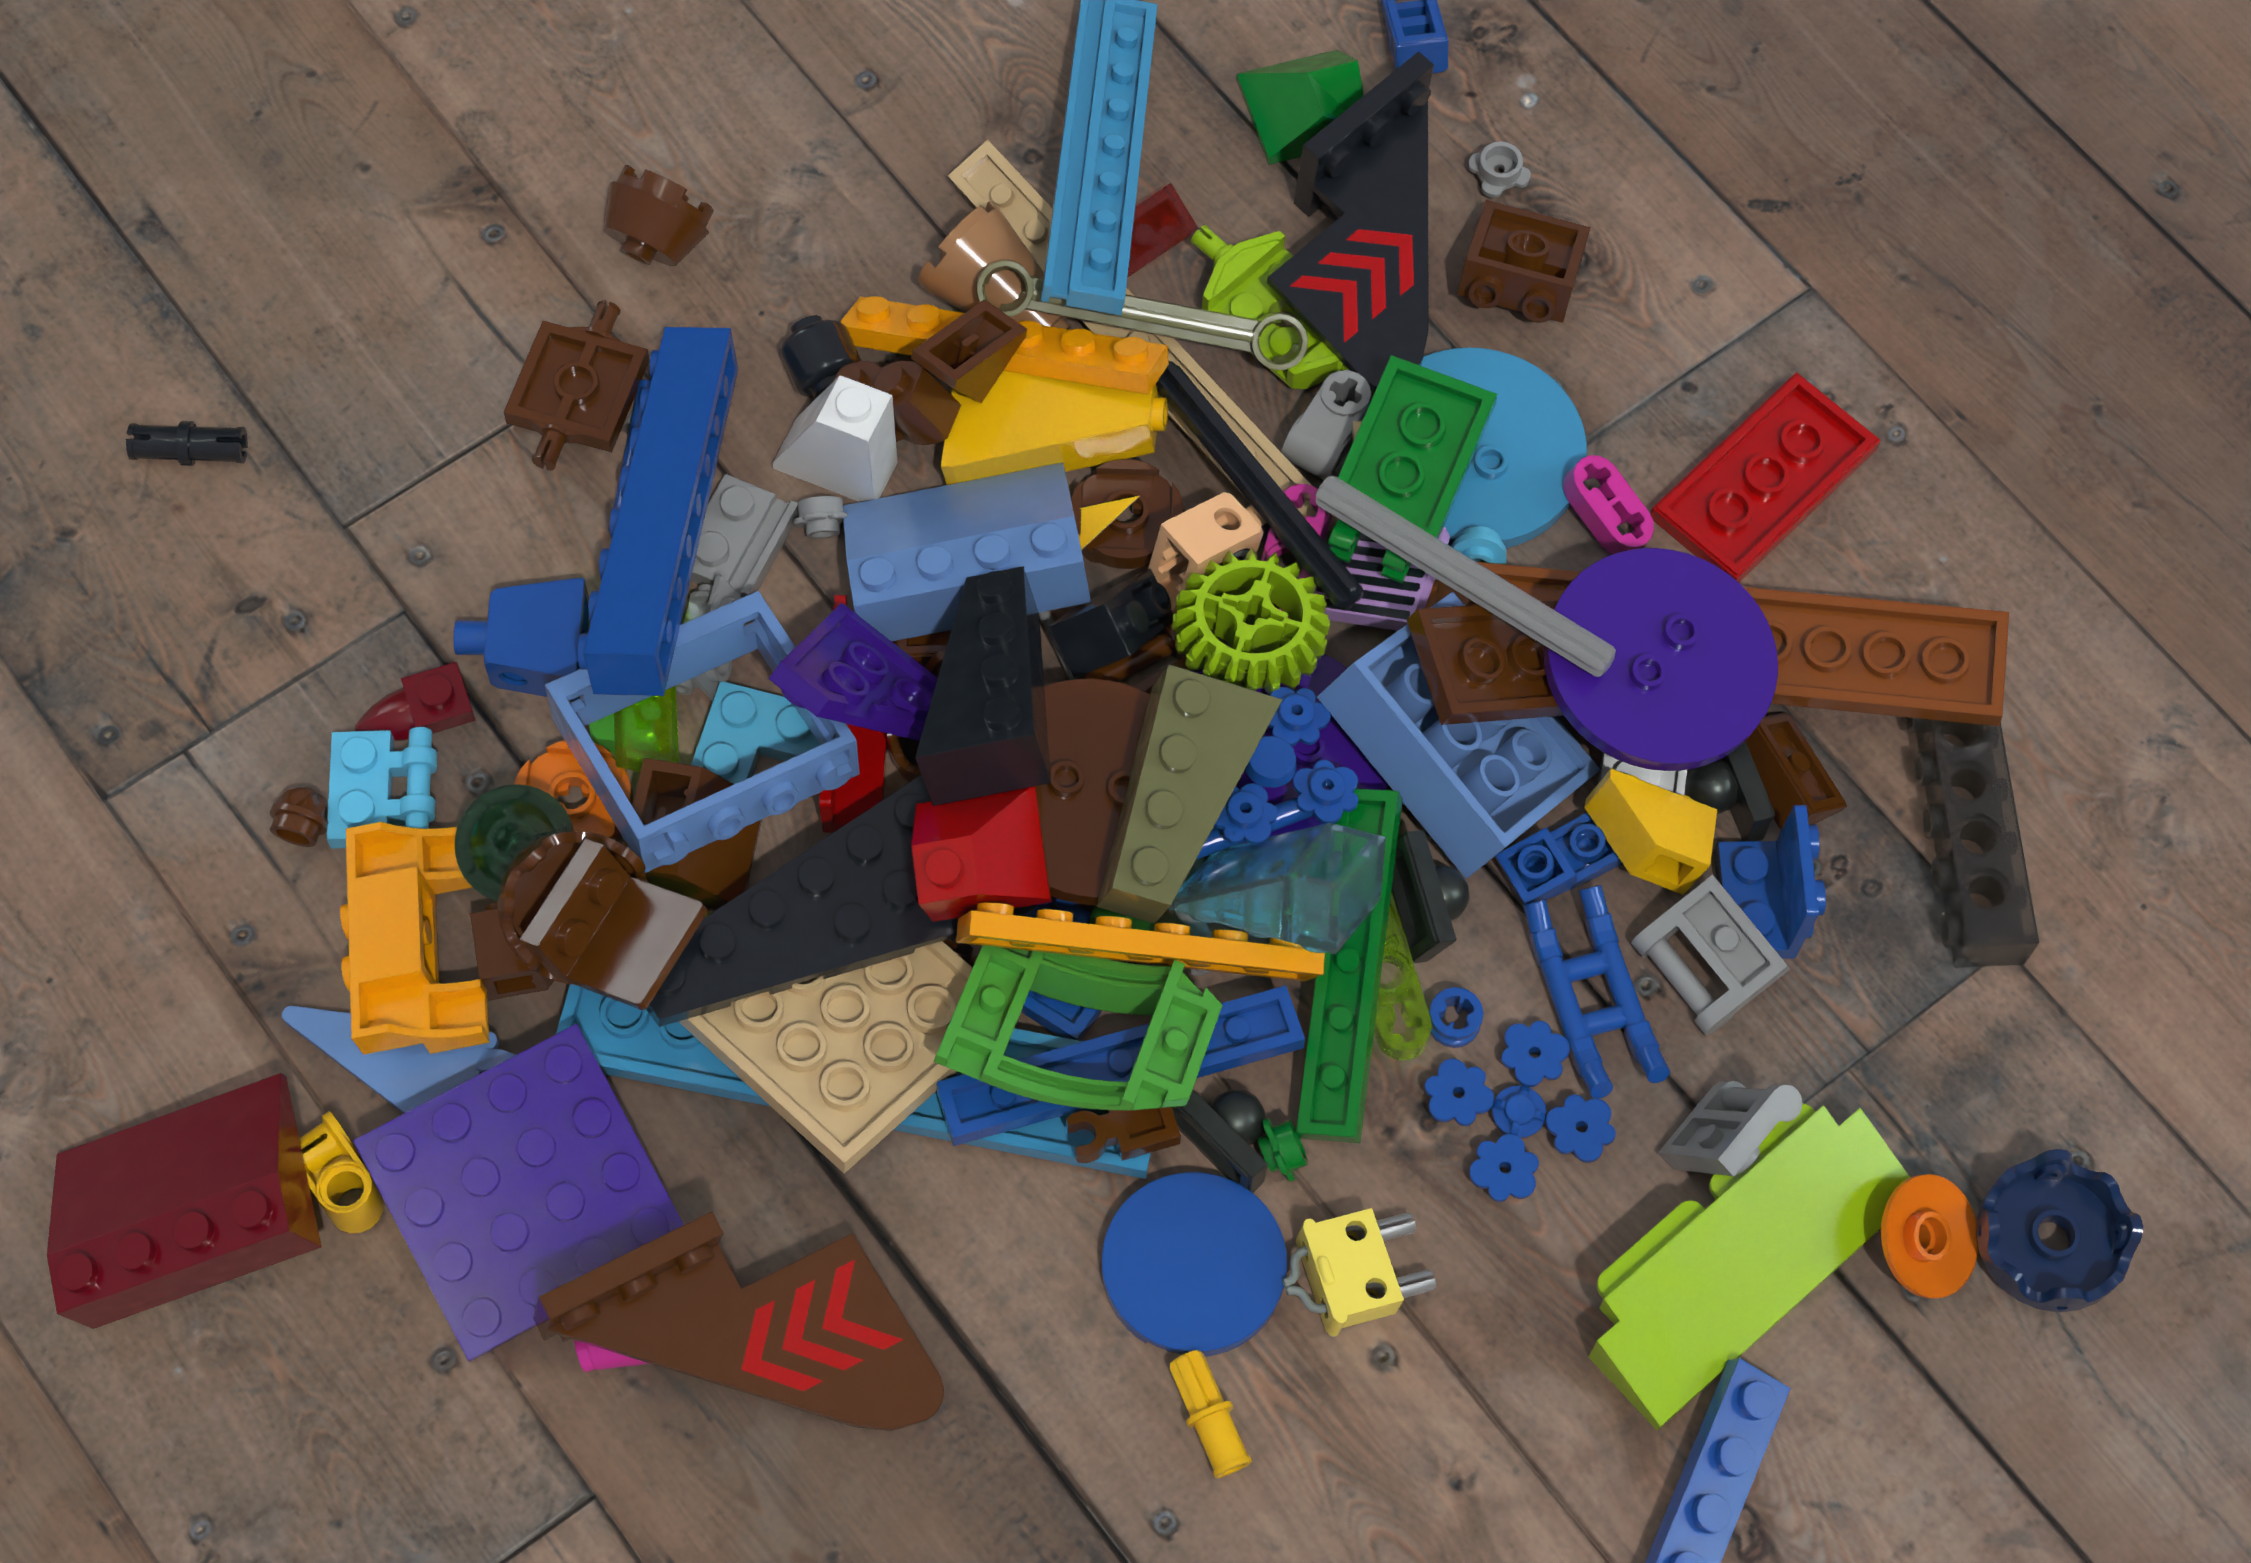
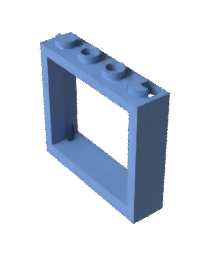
M756 591L680 625L666 690L757 649L772 672H774L779 663L795 646L760 592ZM751 621L750 624L745 626L743 625L744 623ZM581 669L545 684L553 722L627 845L643 861L646 867L645 873L662 865L677 863L688 853L716 840L729 839L748 825L770 815L783 814L792 809L798 802L824 790L837 789L850 778L860 774L857 740L846 723L816 717L809 710L795 706L820 746L644 826L584 726L651 696L593 694L588 671ZM580 696V699L569 703L570 700Z

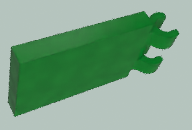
M1391 355L1338 478L1439 539L1496 405L1497 394ZM1338 519L1329 538L1328 545L1331 546L1330 549L1339 560L1350 563L1361 532ZM1387 549L1382 561L1384 568L1381 576L1403 583L1411 563Z

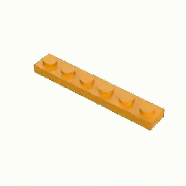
M860 296L840 322L847 327L853 343L857 347L912 355L913 349L964 313L938 309L936 306L929 304L912 305L888 301L879 296ZM1017 321L1027 328L1026 338L1003 371L1149 394L1169 365L1168 345L1146 342L1138 337L1120 338L1094 334L1086 329L1069 330L1044 326L1035 321Z
M978 903L977 911L971 910L958 918L956 943L1161 966H1171L1173 961L1177 960L1184 963V968L1304 982L1321 976L1324 973L1325 951L1305 949L1306 940L1297 937L1275 936L1270 937L1269 944L1248 942V933L1236 930H1213L1212 938L1191 936L1190 926L1175 923L1154 924V931L1132 929V920L1123 917L1100 916L1096 917L1095 924L1073 922V913L1062 910H1037L1036 918L1013 915V906L1001 903Z

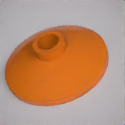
M1933 1174L1916 1175L1900 1183L1886 1203L1881 1223V1240L1884 1256L1897 1281L1914 1295L1931 1299L1950 1296L1967 1282L1973 1272L1978 1255L1977 1222L1973 1209L1963 1192L1944 1177Z

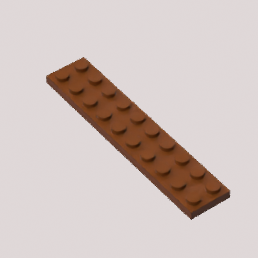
M1477 562L1540 602L1559 601L1568 585L1581 573L1580 571ZM1435 579L1425 608L1432 607L1451 592H1454L1465 606L1478 604L1438 579ZM1744 587L1767 619L1776 645L1778 677L1771 704L2000 726L2003 717L2009 612Z

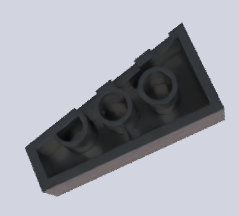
M1024 566L966 578L915 756L933 806L1051 783L1040 615Z

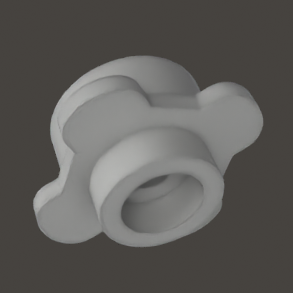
M1491 143L1481 153H1474L1469 158L1468 168L1472 173L1478 175L1482 182L1481 190L1488 197H1500L1504 190L1514 186L1523 188L1530 182L1531 172L1528 168L1522 167L1523 156L1520 150L1510 143ZM1495 169L1504 170V172L1498 173L1495 171Z

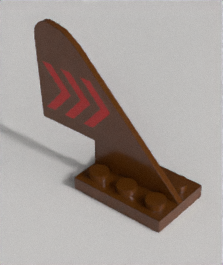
M711 1211L538 1297L533 1319L544 1341L555 1335H560L563 1342L571 1339L852 1427L883 1431L898 1430L927 1421L937 1413L943 1402L944 1386L941 1376L852 1233L741 1289L719 1246L724 1233Z

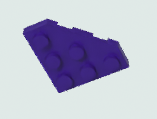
M841 603L779 663L768 679L781 688L782 694L789 702L797 707L809 710L816 717L920 741L938 678Z

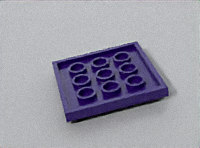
M577 1024L353 1140L469 1362L536 1327L533 1317L539 1296L684 1225Z

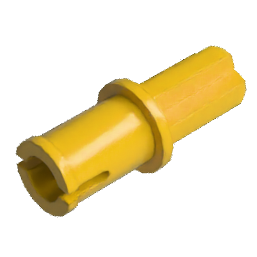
M1195 1350L1178 1356L1170 1363V1371L1190 1415L1186 1420L1188 1428L1195 1427L1214 1470V1477H1225L1247 1467L1252 1463L1250 1455L1248 1456L1229 1413L1234 1408L1231 1401L1224 1402L1204 1354L1200 1350Z

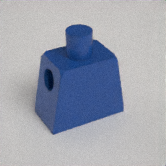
M573 578L496 588L490 594L488 621L456 620L454 626L455 654L484 655V665L490 683L496 688L547 697L545 684L580 669L577 656L578 641L581 634H588L590 622L588 612L589 595L585 579ZM580 696L577 697V698H574V699H572V700H570V701L574 702V701L580 699Z

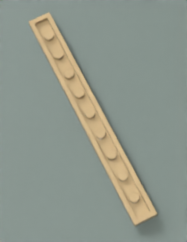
M986 140L955 168L948 177L975 208L981 205L986 209L987 202L992 201L1002 211L1044 272L1052 208L991 142ZM1126 288V294H1127V295H1132V296H1134V295ZM1080 320L1094 334L1120 338L1138 337L1146 342L1168 345L1169 361H1173L1181 367L1283 492L1293 485H1311L1174 338ZM1158 391V396L1164 398ZM1168 403V416L1248 501ZM1305 500L1303 506L1297 508L1305 518L1315 517L1317 514L1311 506L1310 500ZM1332 514L1328 531L1336 525L1339 519Z

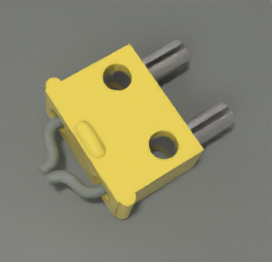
M1370 1208L1317 1223L1313 1219H1306L1296 1238L1298 1249L1292 1254L1290 1259L1291 1274L1289 1277L1282 1279L1287 1296H1298L1309 1311L1317 1314L1320 1313L1326 1333L1328 1332L1330 1336L1336 1337L1342 1328L1396 1314L1404 1298L1435 1290L1436 1279L1433 1278L1434 1274L1430 1269L1396 1278L1384 1241L1414 1233L1416 1230V1223L1413 1221L1414 1217L1410 1212L1376 1220L1373 1209ZM1347 1235L1353 1236L1357 1241L1351 1240ZM1300 1259H1302L1316 1303L1311 1300L1303 1288L1291 1286L1299 1279ZM1367 1292L1373 1293L1377 1299L1371 1298Z

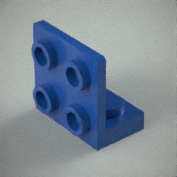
M1793 805L1776 841L1718 842L1714 850L1718 882L1782 959L1796 958L1806 938L1812 937L1814 923L1818 916L1824 915L1826 907L1825 885L1822 879L1815 880L1813 860H1817L1819 855V831L1816 824H1809L1806 805Z

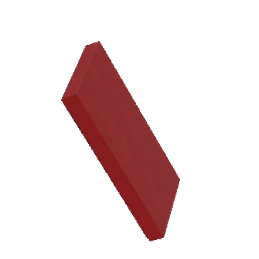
M1796 372L1652 508L1650 515L1657 525L1693 555L1722 569L1739 583L1878 449L1881 440Z

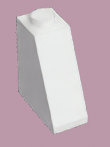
M839 375L795 419L772 463L773 469L858 502L879 499L898 463L892 395Z

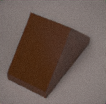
M984 299L913 349L911 359L953 389L982 403L1026 338L1027 328Z

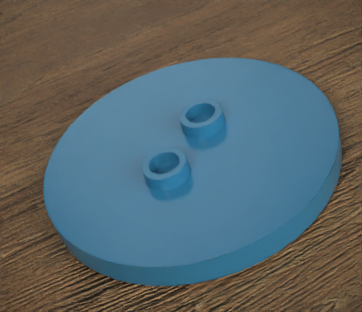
M1455 348L1424 356L1421 366L1497 394L1496 405L1444 525L1450 536L1448 545L1451 546L1463 530L1474 526L1488 527L1496 531L1506 548L1525 543L1547 531L1565 514L1571 505L1563 490L1565 475L1582 458L1587 457L1585 430L1579 413L1570 397L1554 379L1540 368L1526 360L1501 351L1485 348Z

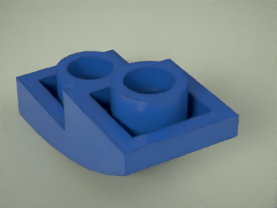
M1588 812L1552 832L1546 827L1496 855V860L1523 904L1553 898L1623 864L1605 839L1603 831L1596 826Z

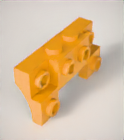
M377 822L346 828L348 903L342 904L340 907V920L343 932L349 940V956L342 958L341 969L345 986L350 992L351 1039L363 1055L422 1043L430 1054L489 1043L487 989L482 981L477 979L439 984L436 894L482 886L479 834L473 824L450 828L421 829Z

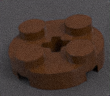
M1120 459L1106 462L1097 467L1096 474L1087 478L1083 484L1081 480L1072 494L1071 502L1078 534L1081 535L1080 508L1140 496L1131 506L1133 514L1142 516L1137 520H1133L1132 523H1121L1118 519H1115L1082 550L1083 556L1090 562L1102 563L1103 565L1118 569H1135L1149 565L1161 524L1183 513L1182 498L1174 483L1172 482L1171 487L1166 479L1159 476V469L1143 461Z

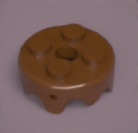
M582 830L555 832L537 839L523 849L510 864L501 882L497 902L499 924L506 943L516 957L536 973L565 984L571 983L553 977L519 939L585 838L603 844L631 877L648 883L645 874L646 867L640 857L631 849L604 835Z

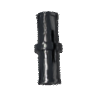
M181 421L178 426L130 423L127 429L128 436H134V439H126V450L130 460H178L181 466H194L195 461H224L244 464L247 458L246 451H241V448H248L247 432L244 427H197L193 421Z

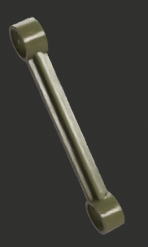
M999 259L991 262L982 270L977 281V294L980 302L984 299L989 302L985 294L984 284L989 283L993 274L1002 270H1008L1009 268L1022 276L1025 282V291L1021 290L1019 297L1012 303L1002 304L1001 309L998 308L1010 317L1027 309L1250 352L1264 366L1274 370H1286L1295 366L1302 360L1307 350L1308 338L1303 325L1291 315L1283 312L1268 313L1256 320L1125 294L1121 316L1065 306L1066 300L1050 297L1049 303L1042 302L1040 300L1043 278L1030 276L1023 265L1010 259ZM1283 320V322L1289 323L1296 329L1299 335V344L1293 343L1288 353L1282 356H1274L1272 361L1262 353L1258 337H1261L1263 330L1267 326L1281 323Z

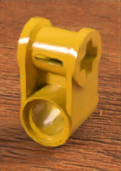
M328 1111L321 1115L322 1123L299 1137L309 1188L327 1216L339 1230L350 1234L362 1233L371 1229L380 1220L384 1209V1200L370 1173L359 1159L360 1155L333 1114ZM354 1188L363 1189L360 1199L349 1206L337 1205L340 1196L346 1191Z

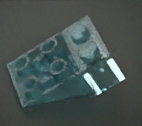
M1326 823L1271 836L1261 845H1253L1248 842L1237 844L1213 853L1180 888L1167 910L1189 915L1198 922H1216L1242 929L1254 937H1272L1295 943L1310 952L1336 954L1381 900L1386 837L1333 823Z

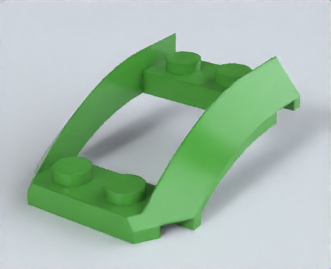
M982 945L933 1062L1005 1091L1058 1105L1100 1110H1143L1185 1107L1192 1093L1223 1005L1207 987L1202 993L1183 972L1185 964L1174 960L1171 966H1147L1108 959ZM1029 991L1089 1009L1152 1016L1128 1081H1103L1070 1076L1005 1056V1050Z

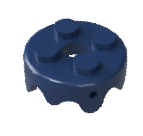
M2053 1149L2010 1167L2001 1175L1983 1199L1977 1216L1976 1238L1980 1256L1989 1274L2004 1291L2016 1300L2036 1309L2067 1312L2081 1310L2098 1303L2123 1281L2132 1257L2141 1241L2143 1223L2140 1215L2133 1213L2127 1206L2120 1192L2119 1185L2113 1176L2106 1172H2095L2083 1168L2072 1160V1154L2069 1151ZM2050 1222L2062 1227L2069 1239L2068 1248L2056 1251L2045 1246L2039 1237V1225Z

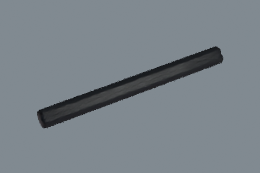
M1169 361V365L1156 383L1157 390L1164 398H1167V402L1311 577H1314L1315 583L1334 606L1339 607L1341 610L1350 609L1355 602L1362 598V586L1181 367L1173 361Z

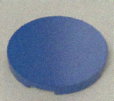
M1200 1172L1178 1173L1159 1178L1143 1186L1132 1194L1116 1212L1109 1225L1103 1244L1102 1279L1107 1299L1122 1324L1135 1337L1145 1344L1148 1342L1170 1352L1184 1354L1200 1350L1207 1357L1228 1352L1241 1346L1254 1337L1267 1324L1279 1303L1284 1289L1282 1279L1286 1278L1287 1253L1284 1238L1274 1216L1266 1205L1251 1191L1230 1179L1214 1174Z

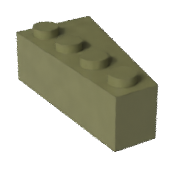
M1168 664L1151 690L1097 907L1153 924L1164 914L1174 901L1282 699Z

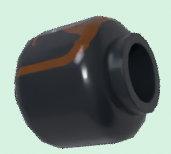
M818 315L808 316L797 321L791 327L792 334L786 338L781 346V358L795 390L805 397H814V399L833 382L841 367L861 361L847 327L837 320H822L821 316Z

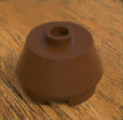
M625 165L617 182L612 181L609 185L604 226L605 232L623 244L621 247L623 253L641 263L650 265L652 260H655L665 265L676 266L709 234L706 226L714 212L713 208L708 203L701 202L697 209L688 203L689 198L685 195L686 188L646 169L641 179H639L634 173L635 169Z

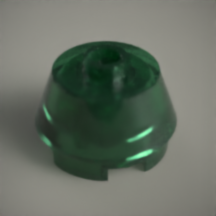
M520 784L494 788L482 794L470 804L460 819L455 835L457 864L464 878L476 891L487 898L498 901L501 882L510 864L520 852L539 838L559 831L574 830L572 822L563 806L543 790Z

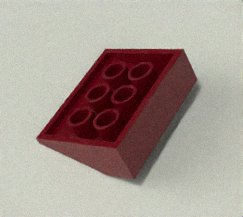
M282 1073L58 1153L56 1156L47 1246V1260L56 1311L58 1315L92 1329L322 1247L287 1077Z

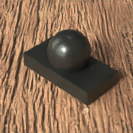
M1746 741L1722 759L1702 767L1689 769L1687 772L1685 796L1717 809V815L1730 809L1743 842L1764 839L1775 816V812Z
M1424 830L1408 831L1398 838L1390 898L1410 964L1428 962L1457 941L1451 921L1460 917L1470 900L1469 886L1463 875L1452 867L1434 865Z
M1230 1089L1216 1096L1212 1103L1208 1105L1192 1090L1185 1107H1172L1179 1130L1227 1179L1242 1185L1252 1193L1264 1183L1268 1163L1250 1146L1260 1138L1265 1130L1262 1121L1266 1119L1265 1109L1255 1095L1246 1090Z

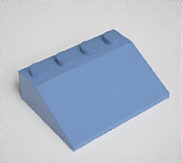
M1063 462L843 505L844 512L848 513L847 517L843 518L846 559L855 613L891 642L952 630L966 578L993 571L1024 566L1038 612L1091 602Z
M1451 592L1430 608L1465 605L1454 592ZM1408 624L1355 661L1317 696L1319 701L1331 713L1333 718L1392 790L1399 791L1403 798L1402 802L1465 879L1470 877L1600 771V768L1557 716L1441 725Z

